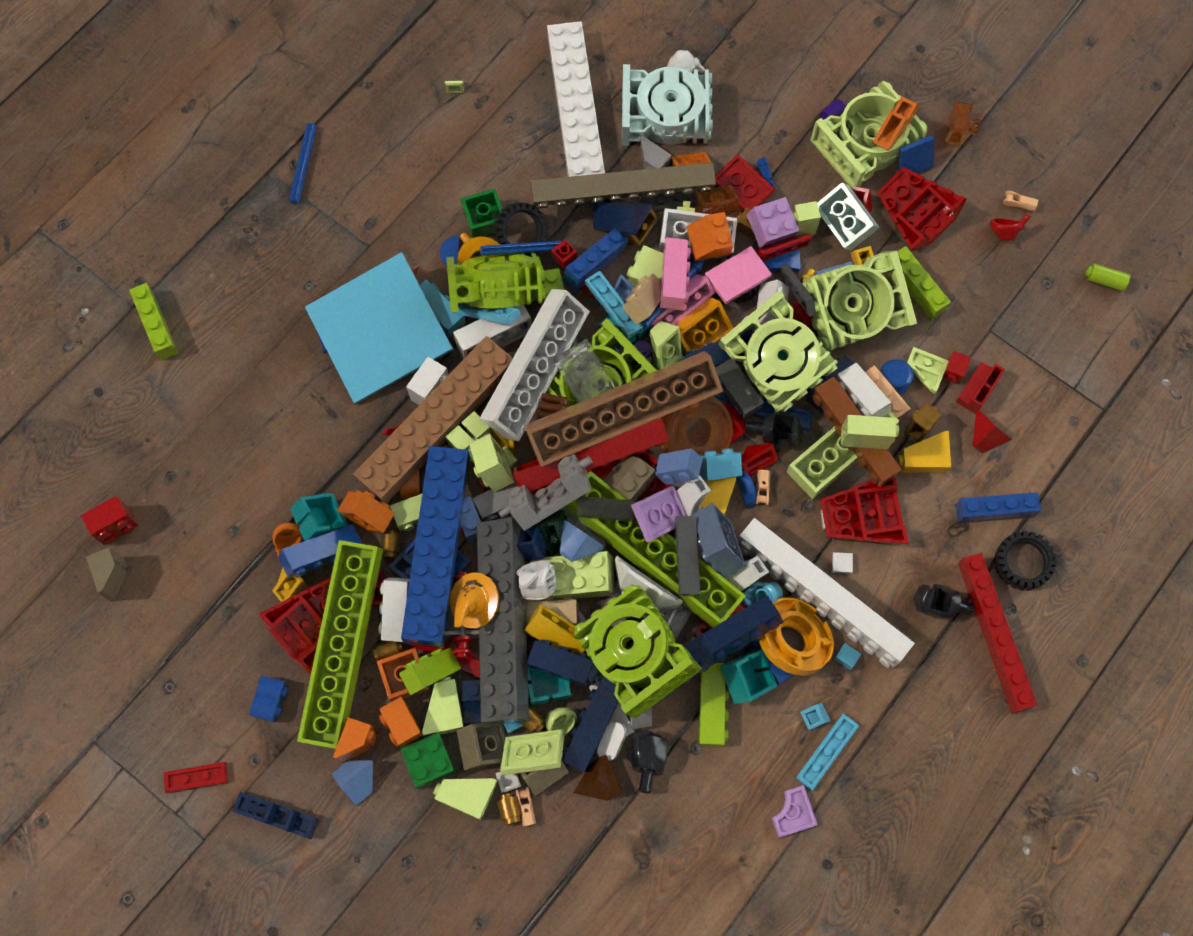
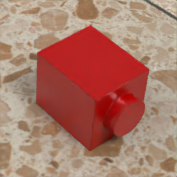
M953 351L948 359L949 362L943 377L949 382L960 383L966 374L971 357Z

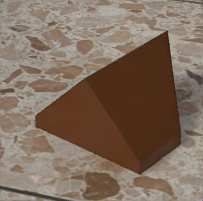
M603 755L591 762L574 790V794L608 801L622 793L607 755Z

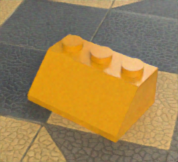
M711 297L675 324L680 327L681 352L685 356L692 349L698 350L708 342L714 343L734 328L721 302Z

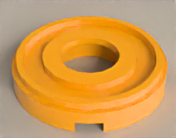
M796 598L776 600L773 604L780 613L784 623L780 624L777 629L765 633L759 639L763 652L775 666L787 673L799 676L816 673L829 662L833 654L834 641L828 623H823L815 614L817 610L802 600ZM791 627L800 633L804 641V648L801 652L791 648L782 636L781 628Z

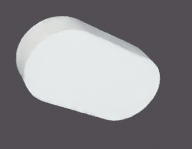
M612 722L608 724L597 749L599 757L607 755L608 760L611 761L618 756L627 735V729L623 723Z

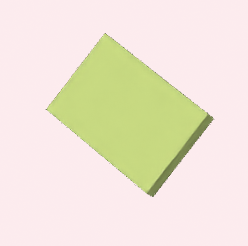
M563 729L505 737L500 769L502 775L560 768L565 736Z

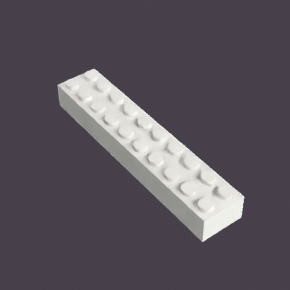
M582 21L547 25L548 44L567 175L571 177L605 173Z
M754 518L740 534L738 544L743 555H749L751 558L758 555L768 569V574L773 579L782 581L787 590L792 593L796 592L802 601L815 607L820 616H826L832 621L831 624L835 628L844 630L848 633V638L854 642L858 641L864 646L863 649L868 654L877 656L879 662L885 667L893 669L915 644L757 519Z

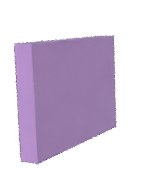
M670 486L631 505L646 543L674 530L676 516H686L674 486Z

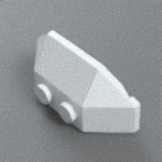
M617 556L615 558V568L621 594L624 593L623 590L631 584L634 586L639 585L646 591L648 597L660 612L681 608L683 600Z

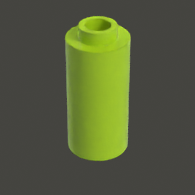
M1096 263L1088 266L1085 272L1087 281L1122 292L1125 291L1130 280V274Z

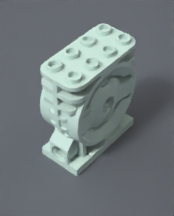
M623 64L622 146H629V141L641 142V137L649 138L654 142L664 145L686 143L691 138L693 143H697V139H703V144H707V141L711 140L713 120H711L712 73H709V69L704 70V75H698V69H694V73H691L679 67H662L648 74L645 70H630V64ZM650 95H651V107H650L649 102H648V97H649ZM691 98H692L693 101H694V104H693L691 110L689 111L690 105H691ZM683 117V121L679 122V118Z

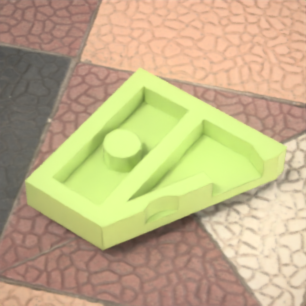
M913 347L907 364L911 366L914 375L933 394H936L949 361Z

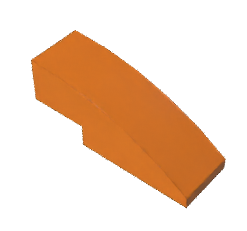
M901 96L894 110H891L872 143L889 151L914 118L919 109L918 104Z

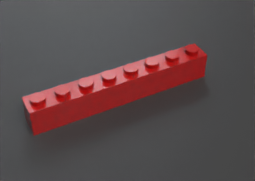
M660 417L573 454H575L579 461L590 456L593 463L585 467L587 473H589L593 468L608 466L614 460L618 459L620 461L628 458L633 453H643L649 447L662 446L669 438ZM563 458L542 467L537 459L514 467L513 475L518 487L525 485L531 494L535 493L539 488L548 487L554 480L560 478L558 463Z
M979 553L964 557L958 562V566L970 600L974 605L975 614L1011 714L1031 709L1037 706L983 554Z

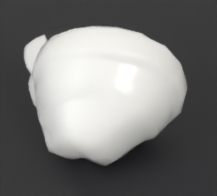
M678 50L667 64V67H679L691 73L694 69H698L700 73H703L705 70L698 58H694L688 50Z

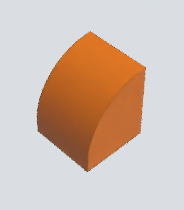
M419 471L400 489L401 499H409L421 494V475Z

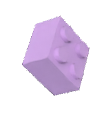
M786 197L753 207L746 214L760 248L792 238L799 232Z

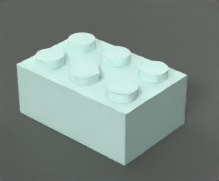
M843 182L817 203L821 217L847 250L852 251L880 228L850 186Z

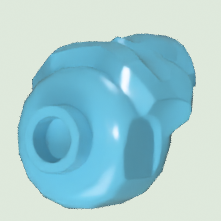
M756 581L744 592L746 596L742 602L748 607L768 595L772 603H774L776 600L783 598V591L779 584L775 582L760 583Z

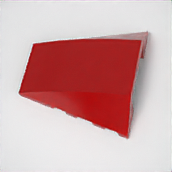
M905 167L877 192L911 251L930 245L957 219L967 200L966 197L959 196L953 191L945 189Z
M896 477L880 487L870 480L821 499L827 538L909 545L906 526L903 525Z
M331 577L258 614L272 637L289 657L309 675L312 672Z

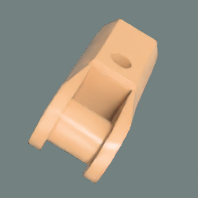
M1013 191L1005 192L1006 199L1003 200L1004 205L1032 212L1036 210L1038 199L1023 196Z
M758 470L756 504L765 503V505H768L771 476V471ZM759 491L766 492V496L759 495Z
M529 787L522 791L517 789L516 796L521 811L522 827L535 825L536 820ZM528 798L529 804L521 805L520 799Z

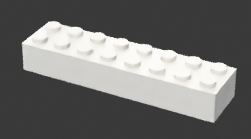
M551 289L479 418L505 439L520 440L525 431L524 425L529 424L539 402H541L542 393H546L590 312L567 290Z

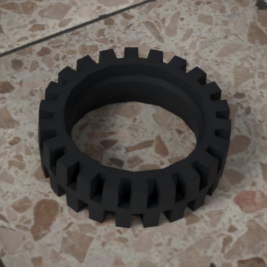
M514 203L503 208L501 213L496 216L497 220L494 221L495 228H493V232H495L494 239L498 243L510 244L505 234V226L508 219L518 212L530 215L535 221L537 228L534 242H547L546 237L549 236L547 232L549 225H546L547 219L543 217L544 213L539 211L538 207L528 203ZM520 253L531 257V253Z
M1019 531L1008 536L999 545L995 553L996 559L994 563L997 564L996 571L1000 572L999 577L1001 579L1004 578L1007 585L1011 584V587L1014 589L1019 588L1022 591L1027 589L1028 591L1042 586L1052 577V574L1055 572L1054 567L1057 565V561H1055L1056 553L1052 552L1054 550L1053 546L1049 547V541L1047 539L1044 541L1042 535L1036 536L1035 532L1028 533V531H1023L1020 533ZM1028 543L1038 549L1044 561L1043 570L1036 578L1025 579L1012 572L1007 563V553L1013 545Z

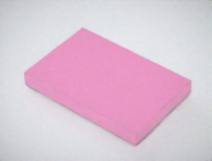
M751 246L705 273V277L709 279L712 287L725 304L772 276Z

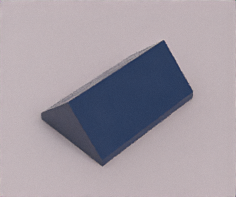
M610 199L603 200L601 203H593V228L608 232L616 228L620 233L636 235L650 212L652 205L623 200L610 201Z

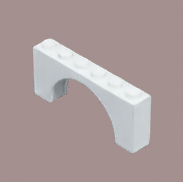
M700 475L698 479L689 480L676 491L686 516H693V513L699 511L704 498L711 491ZM697 540L698 557L714 570L712 564L704 560L702 556L703 548ZM758 555L744 561L746 565L744 568L727 577H724L720 572L717 573L742 592L769 572Z

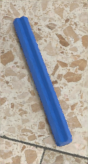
M314 123L306 124L289 196L291 203L298 204L300 201L317 129Z
M562 241L480 246V254L482 256L551 252Z

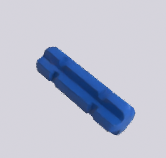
M759 158L757 166L760 169V175L775 189L766 158Z

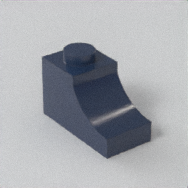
M480 680L462 681L464 724L482 723Z

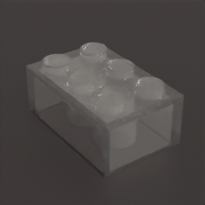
M588 339L554 357L557 369L578 403L616 388Z

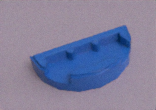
M452 236L441 245L440 258L444 265L447 266L446 257H454V264H457L460 236Z
M742 471V476H737L736 480L746 506L751 508L756 504V491L751 477L747 472Z

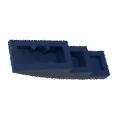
M243 792L239 793L232 812L311 840L319 822L317 818Z

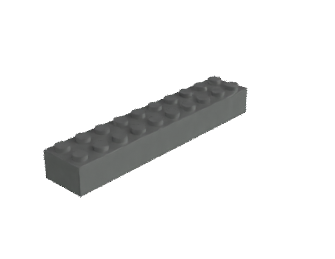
M513 517L477 523L478 573H483L491 578L497 586L499 594L498 610L494 618L486 626L479 628L481 722L488 724L529 721L526 631H524L526 626L525 599L522 598L519 588V576L516 574L518 569L524 566V556L517 547L522 528Z

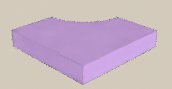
M804 785L784 791L785 801L783 808L778 815L771 818L778 838L817 826L818 824Z

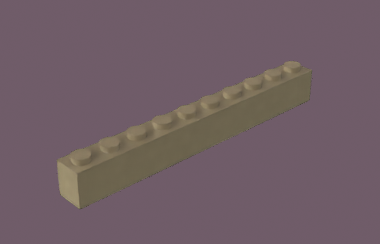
M703 163L531 180L533 206L543 209L549 207L548 205L555 204L556 207H563L567 203L582 205L585 204V201L601 203L605 199L619 201L625 197L633 200L645 195L647 198H653L657 194L672 196L675 195V192H683V194H691L695 190L709 192L715 187L716 180L714 164Z

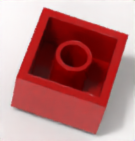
M117 496L80 515L90 535L103 545L113 543L117 537L132 532L138 526L129 507Z

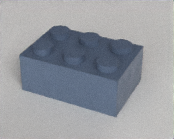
M713 503L693 513V516L696 517V530L699 534L697 540L703 548L702 556L707 563L710 562L714 570L720 572L724 577L744 568L746 565L732 522Z

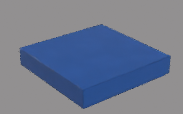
M931 135L899 148V171L905 167L919 174L934 167V138Z

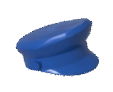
M893 359L887 361L881 368L882 375L899 395L904 394L914 378L911 366L902 360Z

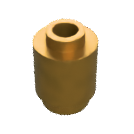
M389 530L382 534L381 549H383V559L395 560L401 553V535L397 531Z
M384 641L372 648L376 661L404 652L401 642Z
M529 705V721H522L521 724L530 734L533 732L539 733L545 727L543 724L545 719L534 706Z
M512 793L500 796L497 805L501 820L504 821L505 826L520 822L521 811L517 796H512Z

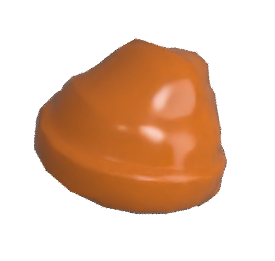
M286 522L278 525L273 531L272 540L277 556H279L282 549L302 542L303 537L298 525Z

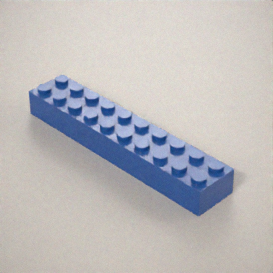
M429 446L401 634L404 644L444 647L470 462L469 451L465 449Z

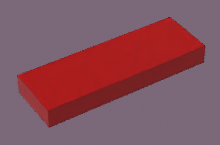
M226 762L163 772L165 793L228 783Z

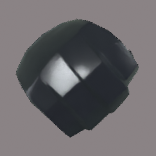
M773 412L766 415L764 422L747 420L745 430L747 433L762 434L763 443H772L776 452L781 451L783 439H788L789 449H793L799 445L803 436L800 420L792 413Z
M925 584L919 586L913 599L917 611L937 619L954 618L957 612L970 616L973 611L967 610L966 607L974 609L972 603L961 601L959 591L944 590L943 585L933 584V588Z
M644 730L642 733L634 734L632 738L633 751L627 753L626 759L632 764L634 771L641 773L638 791L651 794L653 776L663 774L669 741L659 734Z

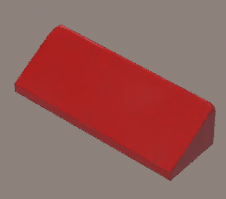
M800 234L757 249L755 252L762 261H766L808 246L812 235Z

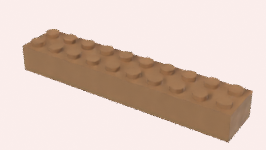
M486 336L353 473L355 478L380 501L387 504L427 462L429 446L441 447L447 441L445 436L458 425L461 426V422L496 390L513 357Z
M703 351L526 424L524 428L536 458L542 467L723 392L711 355Z

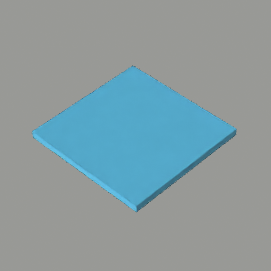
M402 252L305 306L354 404L363 401L417 371L427 357L436 360L454 350Z

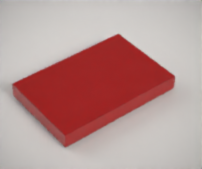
M738 154L715 175L716 185L743 211L746 208L752 209L762 205L775 192V189Z

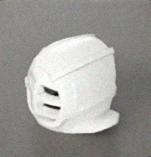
M548 560L530 562L519 568L516 572L517 576H519V588L523 599L544 600L550 597L556 590V572L553 564H550Z

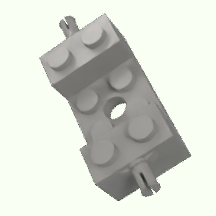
M575 454L563 458L558 463L560 478L554 480L548 487L538 490L535 495H532L525 485L514 488L508 494V506L498 511L499 515L503 519L511 513L524 531L591 490L585 467L593 463L592 459L588 456L579 461Z

